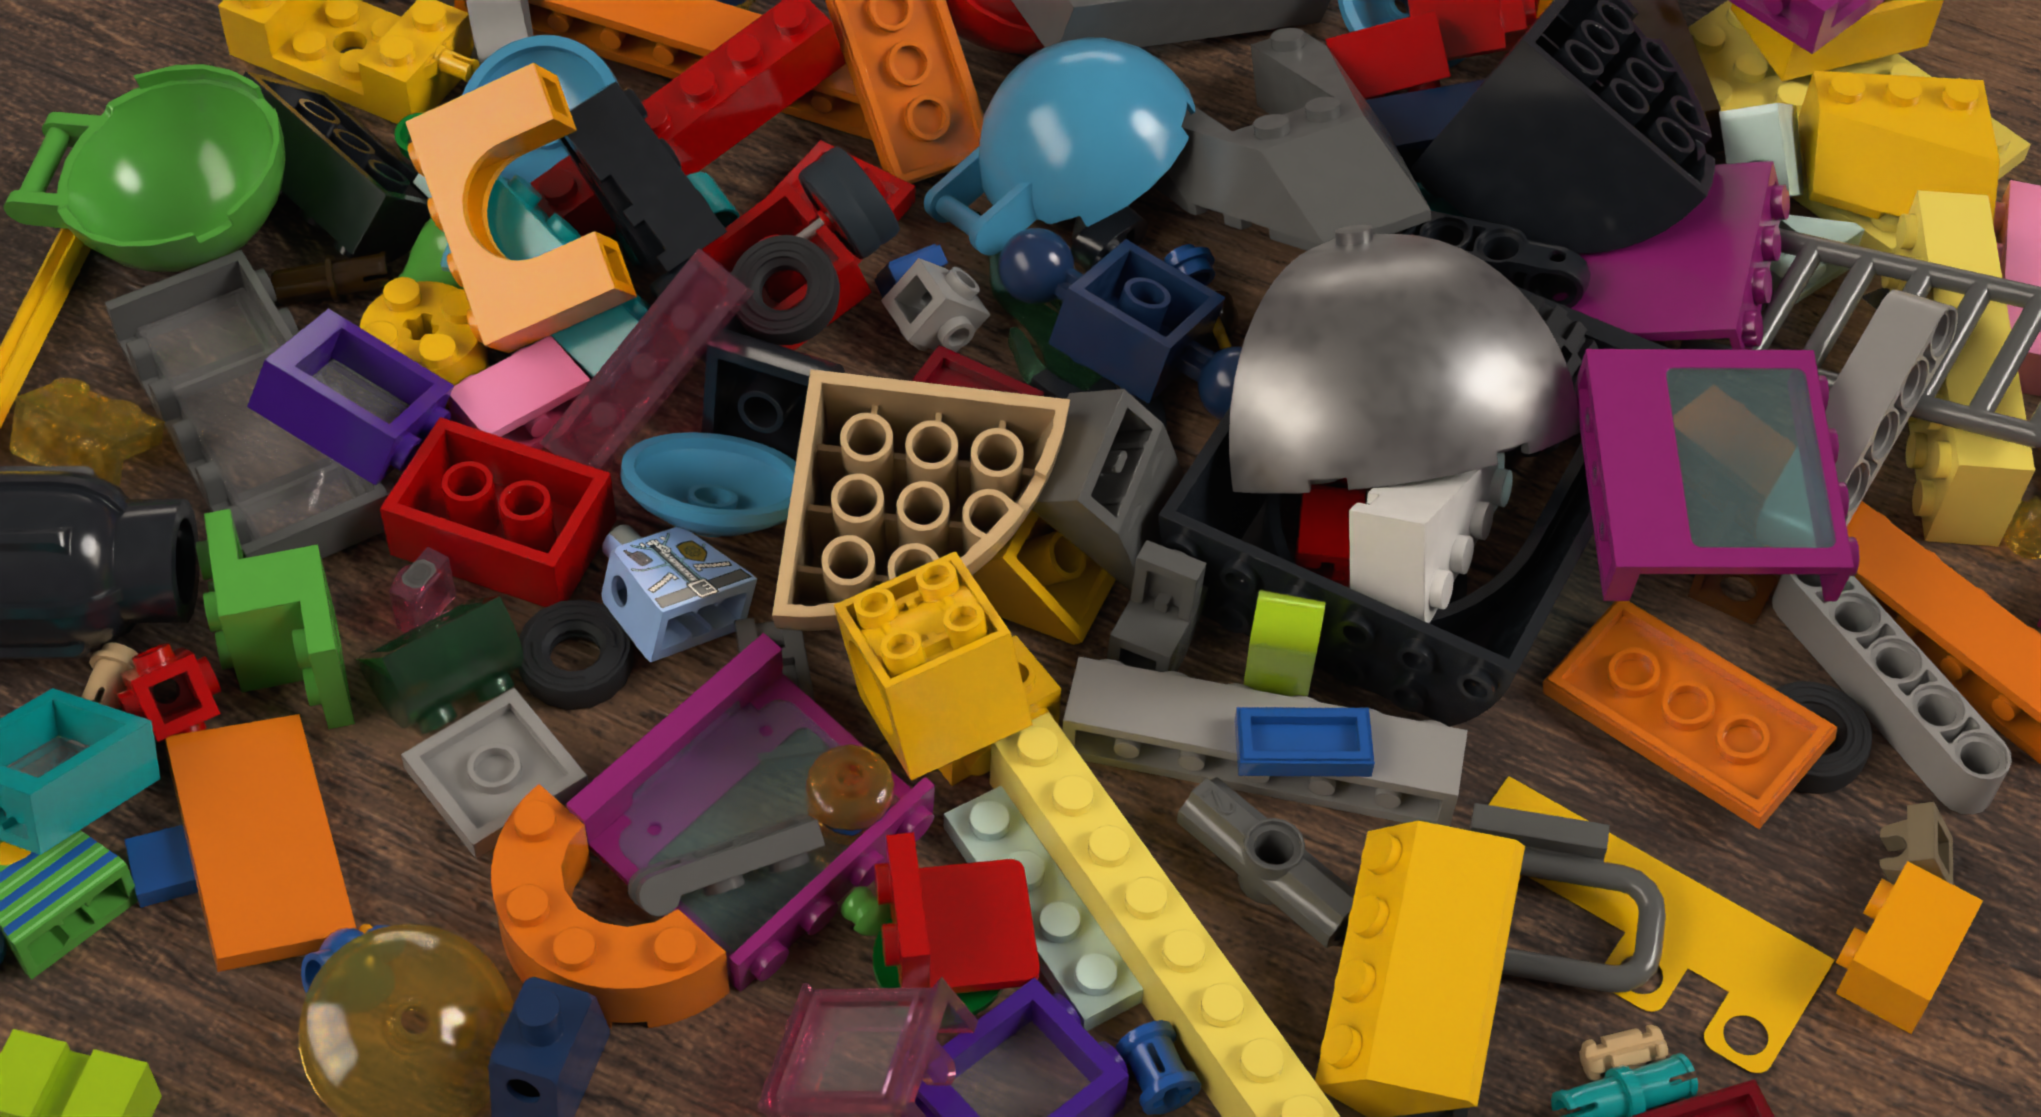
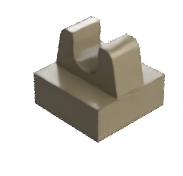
M1935 802L1907 805L1906 820L1886 825L1880 830V838L1887 851L1904 850L1897 857L1880 859V867L1887 880L1895 884L1908 861L1953 884V837Z

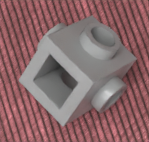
M920 258L916 260L881 300L898 325L903 337L921 351H926L928 348L936 350L941 345L957 353L960 348L970 342L976 330L990 316V313L977 296L980 288L969 274L958 267L948 270Z

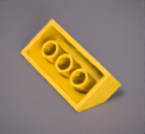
M1419 820L1367 832L1315 1082L1323 1092L1366 1117H1396L1478 1106L1525 845L1515 839Z

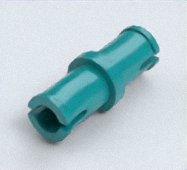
M1676 1053L1669 1058L1634 1069H1630L1625 1065L1610 1068L1602 1079L1571 1089L1555 1091L1551 1097L1552 1111L1563 1108L1572 1110L1580 1107L1578 1111L1558 1117H1631L1660 1105L1696 1096L1698 1092V1079L1691 1078L1685 1081L1675 1079L1669 1082L1670 1078L1695 1071L1692 1063L1684 1054Z

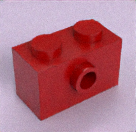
M1435 10L1325 39L1327 47L1365 100L1385 96L1386 93L1407 88L1408 92L1441 87L1439 79L1451 77Z

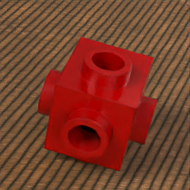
M164 643L132 657L131 659L135 667L121 673L127 690L117 694L122 710L151 720L153 734L157 742L172 735L205 730L207 726L204 721L220 715L213 695L220 693L221 688L206 656L196 659L194 653L186 648L181 647L173 651L170 643ZM167 679H173L177 688L173 698L164 702L156 700L153 695L154 686Z

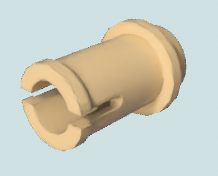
M119 643L104 644L102 649L94 652L90 658L89 663L93 671L81 698L119 710L121 705L117 694L127 690L121 673L135 667L131 658L138 653L130 647Z

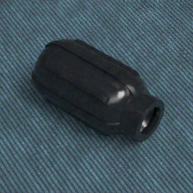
M0 466V659H78L90 653L91 649L100 648L104 644L110 643L129 633L137 623H189L195 610L200 576V566L196 550V542L199 541L194 510L189 500L130 499L119 486L99 477L88 466Z

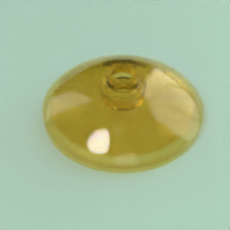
M401 924L378 928L342 946L327 960L315 976L306 994L299 1019L298 1037L302 1064L315 1092L338 1117H472L490 1100L488 1069L490 1056L514 1006L509 989L495 965L482 951L464 938L437 927L418 924ZM411 1010L420 1012L426 1018V1030L420 1034L408 1033L401 1024L402 1014Z

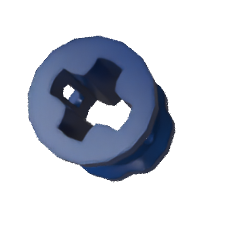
M1159 1020L1140 1025L1123 1036L1115 1047L1125 1064L1130 1065L1143 1092L1140 1095L1139 1103L1147 1115H1161L1174 1111L1187 1104L1201 1090L1202 1084L1195 1072L1186 1070L1175 1048L1174 1042L1177 1034L1169 1021ZM1155 1063L1158 1064L1162 1073L1158 1072Z

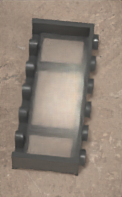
M242 250L105 302L118 345L211 512L231 509L244 558L318 544L322 559L385 532L380 508L394 488L389 475L375 486L247 407L264 360L299 331L288 308L284 307L277 310L273 302L277 301V297L266 271L263 268L254 271ZM323 374L321 377H319L317 380L320 381V382L323 381V380H324V374ZM332 387V388H331V389H333L334 391L338 392L335 387Z

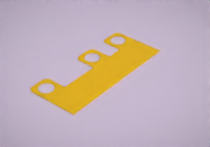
M1508 776L1488 804L1588 821ZM1609 833L1604 862L1621 864L1642 871L1656 883L1664 898L1666 913L1663 950L1659 963L1663 975L1661 986L1656 991L1648 994H1639L1633 991L1615 992V994L1644 1011L1655 1012L1663 1008L1687 969H1690L1729 992L1704 1032L1706 1045L1714 1052L1751 1073L1767 1071L1835 959ZM1529 877L1625 932L1605 964L1620 965L1626 958L1633 956L1639 912L1636 902L1629 895L1618 891ZM1736 1016H1749L1758 1020L1765 1027L1768 1034L1766 1048L1755 1055H1743L1734 1051L1726 1043L1723 1034L1727 1021Z

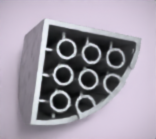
M1353 225L1335 230V239L1308 250L1286 266L1264 295L1249 326L1237 365L1230 409L1229 457L1233 492L1309 493L1311 491V484L1330 483L1342 478H1347L1348 490L1390 486L1450 476L1498 464L1497 453L1514 450L1520 445L1522 453L1532 454L1581 432L1577 398L1569 369L1549 327L1535 307L1515 285L1480 258L1461 248L1435 239L1415 235L1373 234L1372 226Z

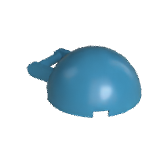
M1087 37L1045 47L1017 65L1002 82L985 112L979 147L927 192L924 198V209L936 221L941 223L950 222L969 236L971 245L987 256L999 253L1011 237L1028 228L1035 220L1054 224L1080 216L1086 227H1089L1127 207L1148 191L1170 169L1189 139V136L1181 126L1186 114V108L1190 115L1195 113V104L1190 90L1163 61L1142 48L1125 42L1107 38ZM985 192L988 201L993 206L980 216L968 206Z

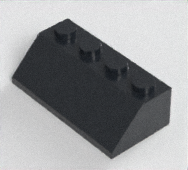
M245 71L243 76L260 86L263 97L273 109H276L284 136L285 168L279 195L291 199L300 207L298 215L303 220L328 232L335 239L333 242L334 248L348 258L387 251L390 262L412 250L422 228L431 218L427 206L429 198L413 183L419 173L325 91Z

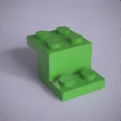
M231 509L204 513L207 540L196 542V550L203 580H209V592L203 593L204 607L209 629L211 632H215L222 669H235L242 693L304 680L309 706L322 704L328 729L355 724L338 622L318 544L244 558Z

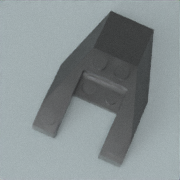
M1298 28L1277 30L1271 34L1270 39L1251 44L1257 106L1269 114L1257 118L1253 125L1231 131L1197 107H1195V113L1191 115L1186 108V114L1181 127L1189 136V139L1170 169L1153 185L1154 188L1188 213L1199 215L1210 209L1224 214L1225 225L1241 230L1251 227L1252 223L1269 228L1270 239L1306 251L1335 239V230L1347 226L1370 225L1372 226L1373 234H1394L1431 220V210L1389 132L1327 45Z

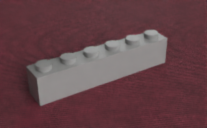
M1078 657L1063 719L1062 731L1084 761L1196 783H1202L1206 778L1212 780L1218 777L1232 790L1403 823L1419 820L1450 827L1459 794L1468 730L1448 727L1434 720L1416 721L1385 715L1369 708L1375 762L1372 777L1238 776L1234 723L1236 707H1348L1321 703L1307 696L1297 695L1290 697L1253 690L1249 686L1238 683L1221 684L1190 678L1183 673L1175 671L1158 672L1126 666L1112 659L1095 660Z

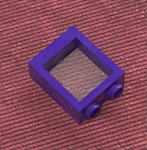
M328 308L264 360L247 407L376 486L395 468L401 472L407 468L439 417L450 420L451 412L446 410L445 407L454 385Z
M1034 977L904 1075V1108L912 1117H1113L1125 1108L1129 1074L1127 1066L1117 1050L1105 1041L1098 1043L1081 1026L1079 1015L1072 1004L1059 993L1051 995Z

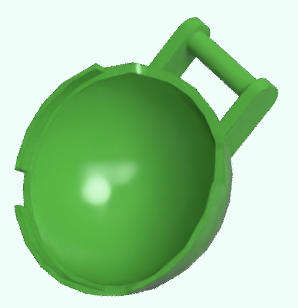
M205 64L173 65L133 75L139 87L110 101L101 116L65 112L49 113L42 126L45 138L20 189L10 192L4 204V211L13 220L25 225L69 229L86 246L125 267L148 272H185L236 252L259 231L278 200L285 168L284 136L276 109H273L263 97L260 86L230 69ZM67 147H73L65 159L58 182L57 194L46 193Z

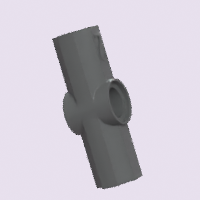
M1218 777L1212 780L1206 778L1191 791L1189 798L1178 811L1177 823L1238 874L1240 888L1248 898L1261 904H1274L1325 948H1329L1332 945L1337 947L1346 936L1348 917L1355 891L1305 850L1303 835L1296 826L1282 819H1267ZM1260 859H1275L1282 864H1267Z

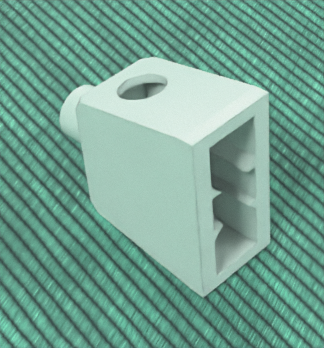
M1772 103L1719 111L1726 163L1773 161L1779 185L1786 184L1790 197L1803 195L1797 106L1793 104Z

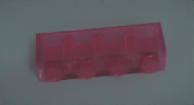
M698 248L540 444L554 455L607 472L704 354L710 340L726 327L753 294L754 290L708 252Z

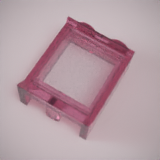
M943 977L932 988L813 989L809 983H803L792 1014L787 1020L785 1033L771 1071L764 1082L758 1107L767 1117H926L914 1103L921 1081L923 1080L928 1086H949L953 1083L956 1074L953 1059L936 1040L937 1033H974L978 1020Z

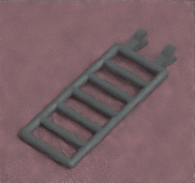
M1779 228L1781 253L1796 257L1773 293L1770 303L1765 306L1761 313L1763 339L1761 346L1753 347L1752 350H1768L1820 262L1851 268L1803 350H1814L1818 375L1826 376L1829 391L1840 373L1820 368L1876 274L1907 281L1902 291L1927 298L1932 287L1964 294L1956 309L1958 323L1954 339L1910 417L2030 448L2041 447V401L2029 421L1995 413L2041 330L2040 286ZM1994 301L2023 308L1969 406L1935 398L1989 302ZM1711 339L1683 340L1680 349L1732 350V346L1713 342ZM1792 372L1738 373L1786 385Z

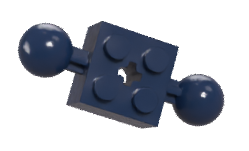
M1041 228L1026 229L1015 234L1006 242L998 263L999 276L1006 290L1016 299L1028 304H1045L1056 298L1063 302L1048 344L1067 354L1074 362L1090 368L1118 385L1121 389H1125L1130 395L1136 396L1148 404L1183 373L1198 382L1200 400L1206 410L1219 420L1223 418L1231 406L1234 379L1242 347L1234 346L1224 348L1215 353L1206 347L1225 301L1224 296L1127 239L1085 274L1074 269V259L1069 246L1059 235L1050 230Z

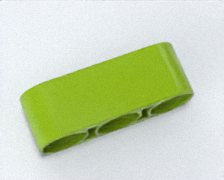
M1259 590L1249 643L1244 685L1249 686L1253 690L1290 697L1297 695L1308 697L1326 602Z

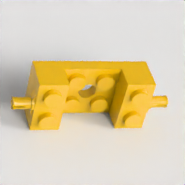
M223 0L218 5L230 55L304 86L325 91L335 99L396 124L410 114L425 113L436 108L461 79L468 83L480 66L478 60L470 58L474 41L469 14L437 0H417L402 17L361 0ZM350 47H360V48H363V49H352V50L346 51L345 53H340L342 50H344V49H346V48H350Z

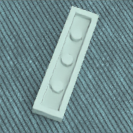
M1002 786L944 813V829L967 863L1015 859L1023 864L1040 970L1053 990L1063 995L1072 1004L1079 1015L1081 1026L1086 1031L1142 1003L1143 987Z

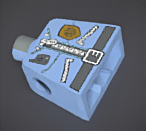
M624 524L614 528L606 536L602 545V551L609 558L601 592L603 603L649 662L657 661L735 632L734 620L747 618L757 578L692 532L680 527H674L643 538L631 526Z

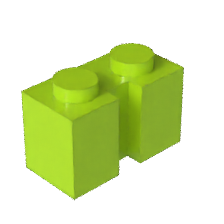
M16 1029L12 1030L0 1053V1117H152L162 1097L147 1062L93 1049L91 1056L70 1050L67 1042Z

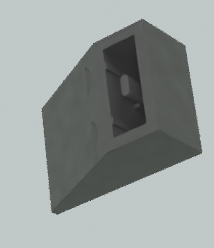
M1125 389L1069 393L1067 399H1070V406L1062 444L1052 473L1032 510L1123 586L1132 591L1136 558L1146 540L1162 546L1158 515L1179 485L1184 474L1164 424Z

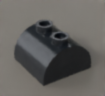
M720 330L707 344L701 433L722 434L751 440L776 449L796 462L811 369L845 373V370L838 363L731 330Z

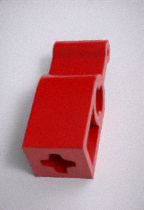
M1342 478L1330 483L1311 484V491L1301 494L1294 556L1296 565L1350 588L1349 509L1356 503L1365 504V488L1348 490L1347 478Z

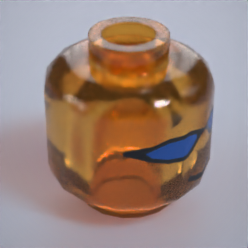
M851 744L832 747L818 756L809 769L805 785L806 809L808 816L818 820L823 837L834 843L851 845L873 824L881 820L886 812L893 807V777L890 767L878 753L865 746Z

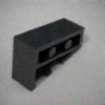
M615 81L570 109L577 131L558 140L647 274L669 272L727 233V230L713 213L705 198L681 170L680 161L670 145L663 138L658 139L645 121L648 118L647 111L631 88L627 87L622 90Z

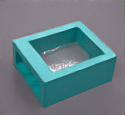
M54 688L0 718V840L41 855L160 780L156 740L151 720Z

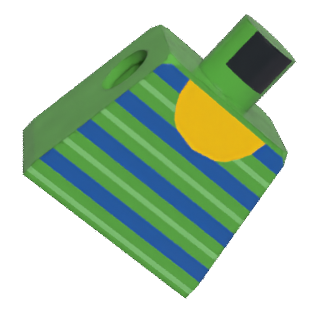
M81 830L41 855L0 840V930L23 971L31 980L138 902L134 888L135 884L127 864L119 856Z

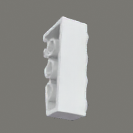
M1505 452L1497 453L1498 464L1429 480L1390 485L1388 487H1373L1368 492L1367 504L1356 503L1349 509L1350 589L1427 623L1431 622L1438 608L1446 609L1452 595L1454 580L1459 573H1467L1472 561L1474 546L1478 539L1486 540L1492 526L1495 510L1498 506L1505 507L1509 500L1513 477L1511 470L1504 469Z

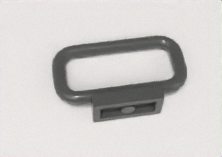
M1474 803L1469 831L1515 839L1525 845L1520 872L1521 876L1622 892L1634 899L1639 912L1635 950L1632 958L1625 964L1608 965L1506 948L1502 975L1615 993L1629 992L1641 987L1657 972L1662 957L1666 922L1664 898L1656 883L1642 871L1621 864L1604 862L1610 825Z

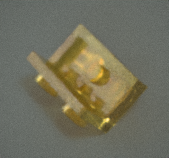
M59 378L55 379L51 384L16 397L10 451L12 454L39 466H88L99 477L120 487L123 460L162 443L165 422L141 412V408L135 403L125 400H113L90 390V386L81 380Z

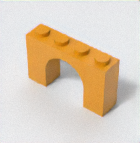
M531 63L405 122L412 140L408 144L410 159L418 173L425 177L432 196L427 200L430 216L435 225L445 233L451 253L447 255L449 270L455 281L461 287H464L471 309L467 310L468 324L476 339L483 343L484 346L511 353L637 297L618 242L600 233L591 232L535 258L518 261L507 258L497 247L491 235L487 217L488 201L492 187L501 172L520 156L577 131L557 75L535 63Z

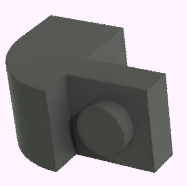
M1146 540L1136 558L1130 601L1110 634L1107 659L1119 661L1126 666L1158 672H1178L1194 637L1206 601L1209 587L1203 585L1207 563L1192 558L1181 551L1171 550Z

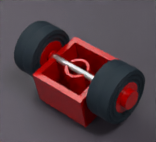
M839 146L831 148L818 161L808 165L798 175L805 193L818 212L815 213L791 183L787 181L725 228L727 233L695 253L706 274L693 260L688 258L652 282L649 286L651 292L667 315L661 323L682 350L690 345L706 364L707 344L720 330L727 329L750 336L732 309L729 297V282L733 268L743 253L757 242L769 237L779 235L802 237L816 244L830 258L839 278L840 297L837 310L829 324L872 293L856 260L848 250L857 258L864 259L875 252L880 245L887 243L900 231V227L891 208L885 201L888 193L877 176L868 167L863 170ZM779 271L765 282L762 289L763 302L775 310L794 308L806 295L807 280L796 271ZM804 341V342H801V343H798V344H794V345H779V346L786 347V348H789V349H792V350H796V349H798L801 345H803V344H804L805 342H807V341Z

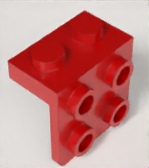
M1408 0L1410 16L1432 10L1436 11L1447 61L1511 50L1528 30L1527 26L1532 25L1537 19L1534 0Z
M914 832L886 835V862L874 863L877 904H890L892 923L881 924L885 967L898 966L902 999L1024 986L1034 977L1038 980L1040 973L1039 957L1025 869L1020 861L1003 859L919 868Z

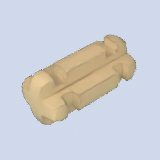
M1647 1025L1646 1033H1642L1639 1029L1634 1028L1601 1036V1044L1597 1045L1592 1039L1586 1040L1582 1043V1048L1579 1051L1580 1062L1587 1078L1593 1081L1601 1079V1073H1606L1610 1068L1625 1065L1630 1069L1646 1065V1062L1649 1061L1653 1063L1663 1060L1668 1055L1667 1043L1664 1040L1661 1029L1654 1025Z

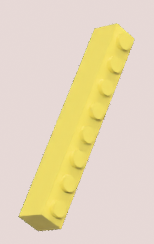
M1047 712L1033 719L1032 726L992 743L990 785L993 789L999 786L1003 787L1143 987L1142 1003L1155 1021H1169L1177 1034L1174 1045L1179 1056L1188 1069L1195 1072L1198 1076L1202 1089L1222 1117H1341L1051 714Z

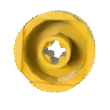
M409 277L396 278L384 286L383 294L368 306L362 316L359 326L361 329L454 386L466 377L478 374L490 367L487 347L476 339L468 324L467 310L471 309L464 289H458L452 285L440 282H416ZM448 402L446 404L445 409L449 408Z

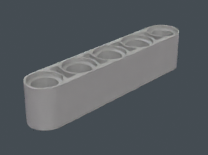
M1891 290L1880 303L1829 391L1828 406L1825 413L1828 428H1835L1838 434L1839 453L1835 464L1838 482L1846 483L1849 493V509L1845 519L1846 526H1848L1954 339L1958 323V313L1954 306L1904 291ZM1797 448L1758 515L1755 526L1756 543L1762 547L1814 548Z
M1781 574L1772 597L1773 609L1777 616L1840 688L1862 708L1869 721L1934 795L1950 810L1960 814L1973 815L1983 812L1989 807L2012 763L2011 752L1998 734L1855 576L1849 577L1837 602L1824 601L1819 574Z

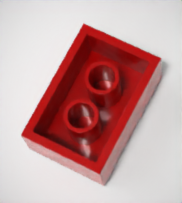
M439 417L380 508L390 555L413 563L417 560L425 559L435 564L436 571L545 608L559 601H568L616 521L611 473Z

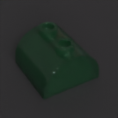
M500 596L468 599L355 660L373 693L389 716L402 728H407L417 723L421 733L425 734L455 719L458 715L452 703L474 692L479 703H482L512 688L515 684L509 673L521 667L524 658L521 643L510 615Z

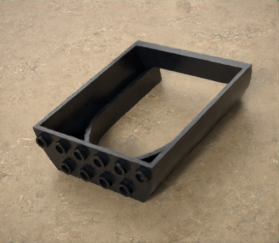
M1517 287L1527 299H1530L1532 294L1539 296ZM1545 298V304L1553 308L1558 304L1568 311L1566 316L1573 322L1579 320L1587 329L1584 336L1586 339L1595 340L1598 349H1669ZM1672 371L1666 374L1669 394L1682 371ZM1230 406L1158 515L1162 546L1171 550L1181 551L1192 558L1207 563L1203 585L1209 588L1201 615L1217 621L1222 627L1231 632L1243 633L1251 637L1259 590L1326 602L1314 666L1333 674L1343 683L1353 686L1358 685L1391 700L1396 706L1405 711L1418 712L1449 727L1467 722L1490 709L1510 687L1594 533L1582 442L1517 555L1487 584L1471 594L1448 604L1446 609L1438 608L1431 622L1427 623L1295 564L1282 529L1280 505L1285 493L1233 492L1229 457Z

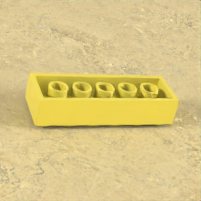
M1918 190L1909 214L1903 213L1899 218L1896 232L1897 245L1893 254L2002 278L1989 196ZM1881 276L1882 287L1889 288L1890 291H1902L1907 281ZM1932 287L1927 299L1951 305L1957 309L1964 294ZM1994 301L1989 302L1935 398L1969 406L2011 331L2007 304ZM2017 372L1995 413L2026 420L2020 378ZM1909 417L1907 422L1910 435L1906 445V464L1908 468L1915 469L1916 483L1912 496V508L1915 516L1922 517L1925 541L1999 547L2035 472L2032 449L2027 446Z

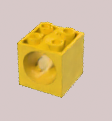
M956 551L833 605L859 695L910 780L916 779L1033 725L1011 632Z

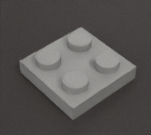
M515 688L510 689L401 754L404 769L476 859L495 848L503 826L515 807L538 784L544 787L562 805H565L588 785L587 774Z

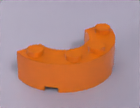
M540 784L521 800L505 822L498 837L491 865V886L505 952L523 984L529 977H537L592 994L597 998L610 1029L613 1022H647L648 1028L672 1024L706 1010L730 993L726 951L679 909L655 922L629 927L599 922L579 910L571 898L575 886L591 868L585 824Z

